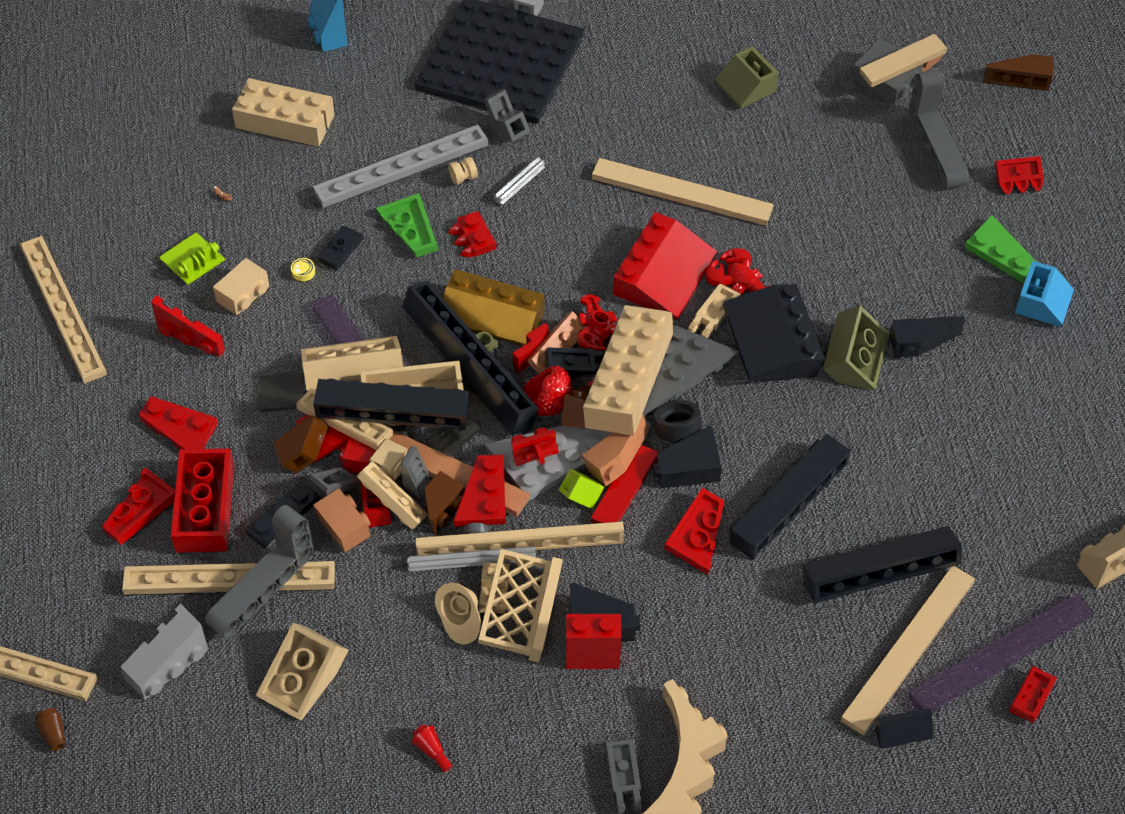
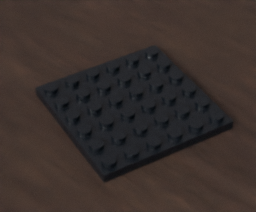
M463 0L416 80L415 89L483 109H487L484 98L500 89H505L513 110L522 111L526 121L538 124L585 35V29L480 0Z

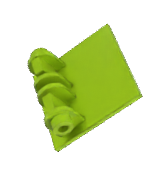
M197 232L159 257L187 285L225 260L217 252L219 250L217 243L206 242Z

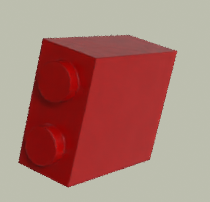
M566 614V669H620L621 614Z

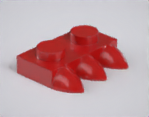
M1041 156L994 162L997 185H1000L1007 195L1012 191L1013 183L1022 193L1028 188L1029 181L1036 191L1039 192L1044 183Z
M478 211L458 217L457 222L448 231V234L460 235L455 240L454 245L466 246L460 253L462 257H476L496 250V242Z

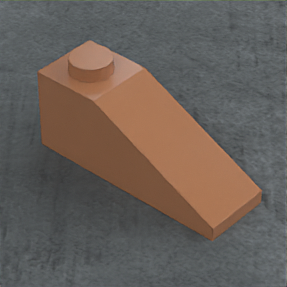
M643 414L634 436L612 432L582 455L588 472L603 485H609L626 472L649 430Z

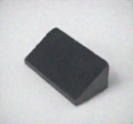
M927 708L879 718L875 733L880 747L884 749L931 739L933 737L932 710Z

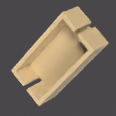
M248 78L241 91L242 96L239 95L232 108L235 128L318 147L334 117L332 96Z
M459 361L361 371V381L365 383L382 382L389 385L463 390ZM381 423V424H383V425H385V426H387V427H390V426H399V425H397V424H385V423Z

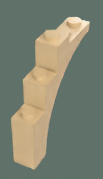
M672 679L663 684L662 697L672 713L678 732V761L672 778L663 793L643 814H701V808L694 797L712 788L715 775L713 767L707 760L724 751L726 746L727 733L720 723L717 724L712 716L703 721L700 711L696 707L693 708L688 702V695L682 686L678 687Z

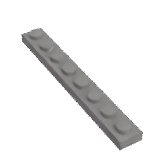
M476 125L313 186V191L324 208L488 146V139L480 126Z

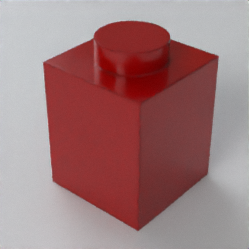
M349 438L347 446H343L341 449L340 461L343 462V467L346 470L358 475L370 464V458L377 450L354 438Z

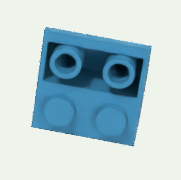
M1032 261L1015 313L1062 327L1074 289L1055 267Z

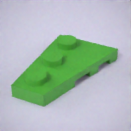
M419 193L376 208L379 216L416 257L439 250Z
M993 215L986 220L965 244L967 250L1022 283L1026 280L1032 261H1035Z

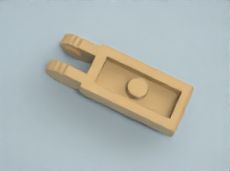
M719 284L696 313L694 320L688 327V331L696 333L702 323L706 327L702 331L701 336L709 339L713 331L717 330L726 318L722 305L723 301L741 296V294Z

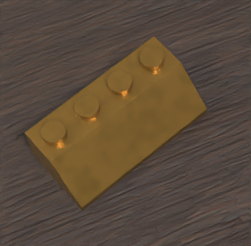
M457 269L454 270L446 286L443 298L472 332H488L493 338L520 346L526 345V334L538 328L545 312V294Z

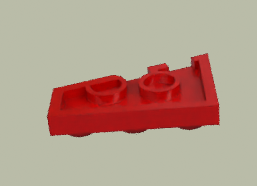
M156 295L153 298L151 304L158 331L161 334L176 338L185 345L195 346L206 354H213L218 357L223 354L225 348L220 334L197 320L189 321L182 314L183 311L176 307L171 310L162 304L164 299Z
M150 396L139 414L140 420L159 435L168 438L178 449H204L218 425L216 417Z
M503 454L477 457L454 519V527L465 526L470 523H483L485 525L506 524Z
M146 467L140 473L141 478L137 484H132L129 488L127 498L123 503H119L102 526L104 532L119 545L127 541L175 500V489Z
M702 487L665 543L664 549L708 575L724 500Z

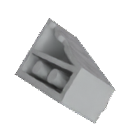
M181 604L175 609L178 614L167 625L162 622L157 628L160 633L149 644L144 641L121 666L125 680L144 700L151 695L157 694L163 688V685L172 678L180 676L187 666L194 661L200 660L208 651L201 623Z

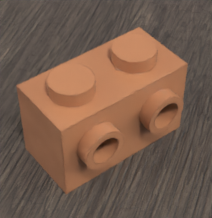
M340 489L335 490L313 505L317 518L345 553L371 536L368 528L371 523L364 512L359 513L355 509L357 506L349 494L345 496Z

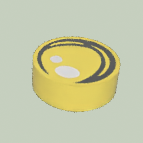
M307 258L295 260L291 265L292 276L295 280L302 282L312 279L315 275L314 263Z

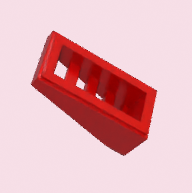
M360 480L363 512L371 523L368 528L391 524L390 508L384 506L380 498L372 491H367L369 489Z

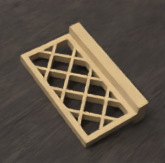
M501 549L478 643L528 655L530 661L539 663L563 559L553 557L552 561ZM504 558L515 561L518 568L508 572L503 565ZM537 566L544 568V572L542 575L533 578L528 568ZM523 572L529 582L518 587L512 577ZM507 580L514 590L503 595L497 584ZM533 586L538 593V597L528 601L522 591ZM517 594L524 604L513 609L506 599ZM502 602L508 613L497 618L492 607ZM528 609L533 619L523 624L517 613ZM512 617L518 627L507 632L501 622ZM495 625L502 633V636L497 639L485 636L486 630ZM522 631L528 640L527 646L516 644L511 637Z

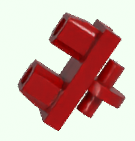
M543 427L537 429L533 436L525 438L522 435L512 437L511 448L515 465L519 466L535 460L538 465H542L545 463V457L558 454L559 450L554 429L548 431Z

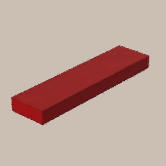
M643 445L639 447L626 472L611 483L593 513L591 523L599 524L621 521L650 472L652 465L657 460L658 451Z

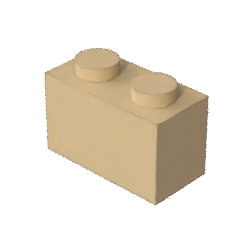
M245 258L213 286L216 302L237 316L241 311L247 309L251 302L259 295L266 292L269 287L267 271Z

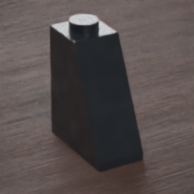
M708 426L657 453V462L652 465L654 479H659L660 488L720 481L722 467L713 426Z
M570 583V614H621V642L635 641V631H640V615H635L633 604L579 584Z

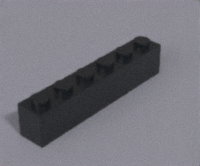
M329 378L318 379L313 405L315 417L466 430L469 412V391L438 389L436 387H414L411 385H389L382 382L365 383L357 380L341 381Z
M828 434L821 440L817 439L805 456L801 455L798 457L790 471L786 470L782 473L774 487L770 486L765 490L762 499L758 503L753 502L749 506L746 515L741 520L738 518L732 523L729 529L731 531L729 543L754 560L848 465L851 450Z
M945 526L803 564V584L814 603L830 600L960 565L962 544L951 528Z

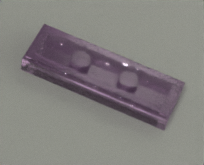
M333 294L311 303L312 309L336 344L364 340Z

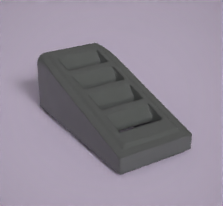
M411 446L401 463L403 491L408 495L421 499L425 494V487L431 481V477L417 447Z

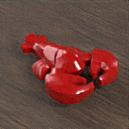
M742 248L729 249L720 256L721 261L725 260V263L729 264L728 275H725L722 264H719V269H715L718 265V260L711 262L706 269V280L715 287L719 284L724 286L733 285L730 289L741 295L744 291L754 292L766 288L759 280V278H763V275L756 268L750 269L752 262L750 253Z
M592 294L580 298V304L586 305L587 312L586 314L580 313V322L582 325H587V327L580 331L577 341L583 349L606 351L603 342L610 335H613L617 326L613 323L617 322L618 319L612 311H603L600 305L597 304L600 302V298Z

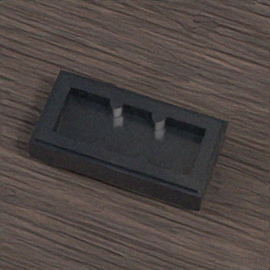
M343 225L317 256L318 262L338 271L363 240V235Z

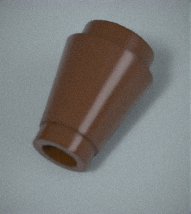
M49 708L36 714L35 726L49 746L50 751H58L64 748L66 742L61 713H57L55 708Z

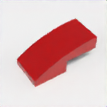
M546 323L526 334V345L513 352V368L518 373L530 366L527 360L547 338L548 325Z

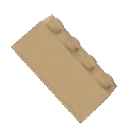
M397 336L301 349L306 391L311 388L316 390L318 379L333 378L341 381H361V371L403 367L401 348Z
M1125 525L1118 533L1106 535L1100 543L1095 546L1088 545L1080 553L1081 557L1077 567L1096 589L1125 573Z

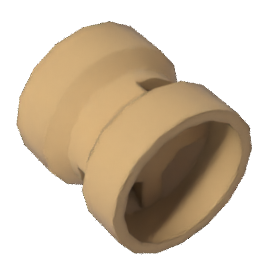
M471 157L464 158L459 163L452 162L448 164L449 174L455 185L463 183L466 179L473 180L478 178L477 168Z

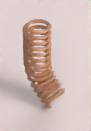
M217 186L216 188L214 187L213 192L219 198L232 201L231 194H225Z

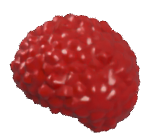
M558 365L548 367L539 375L530 378L523 387L524 392L539 408L537 411L539 416L559 414L563 410L565 395L573 391L568 373Z

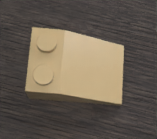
M292 623L256 696L291 716L302 720L335 677L349 650L306 626Z

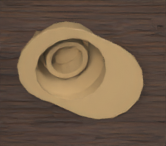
M450 582L443 584L435 594V605L449 637L456 643L469 644L477 639L481 630L477 596L473 591L458 583Z

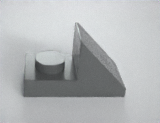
M344 467L313 473L308 478L313 491L319 495V499L325 498L337 489H340L342 492L357 489L360 480Z

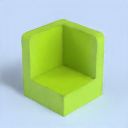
M570 468L559 491L567 498L592 509L604 486L593 478Z

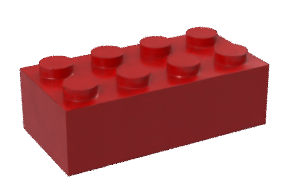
M230 448L179 449L171 539L176 553L228 552L234 462Z

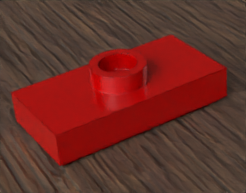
M1032 666L1009 712L1034 724L1057 677Z

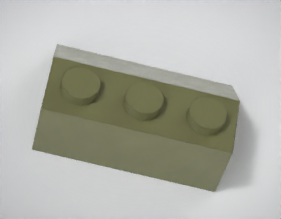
M861 305L837 313L823 370L837 383L870 391L876 390L889 332Z

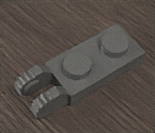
M634 740L606 742L613 797L616 798L617 813L625 814L626 812L623 796L633 795V810L635 814H642L641 784Z

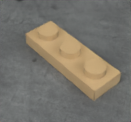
M373 461L358 474L357 477L362 481V484L380 498L382 504L390 508L399 517L400 521L412 530L428 515Z

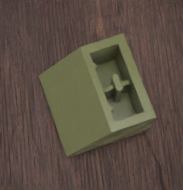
M751 46L735 54L715 78V82L741 109L776 92L779 72Z

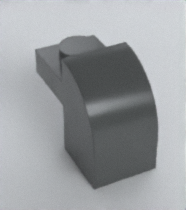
M500 89L483 99L490 115L487 120L492 129L503 140L513 142L530 132L523 112L513 110L505 89Z

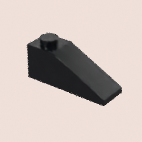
M964 316L892 320L889 336L894 358L920 356L961 335L965 322Z

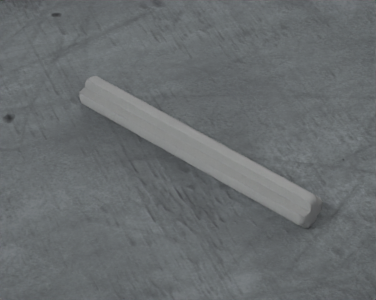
M534 546L501 548L536 557ZM501 549L409 556L407 558V567L409 571L482 566L484 562L497 563ZM505 558L503 560V563H516L513 560Z

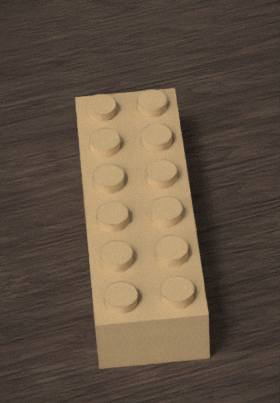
M624 306L583 406L585 428L634 436L673 335L672 312Z

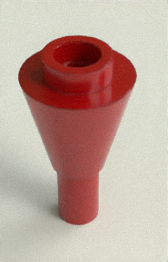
M424 724L412 733L414 738L411 740V743L431 759H434L444 773L453 767L443 753L433 725L427 727Z

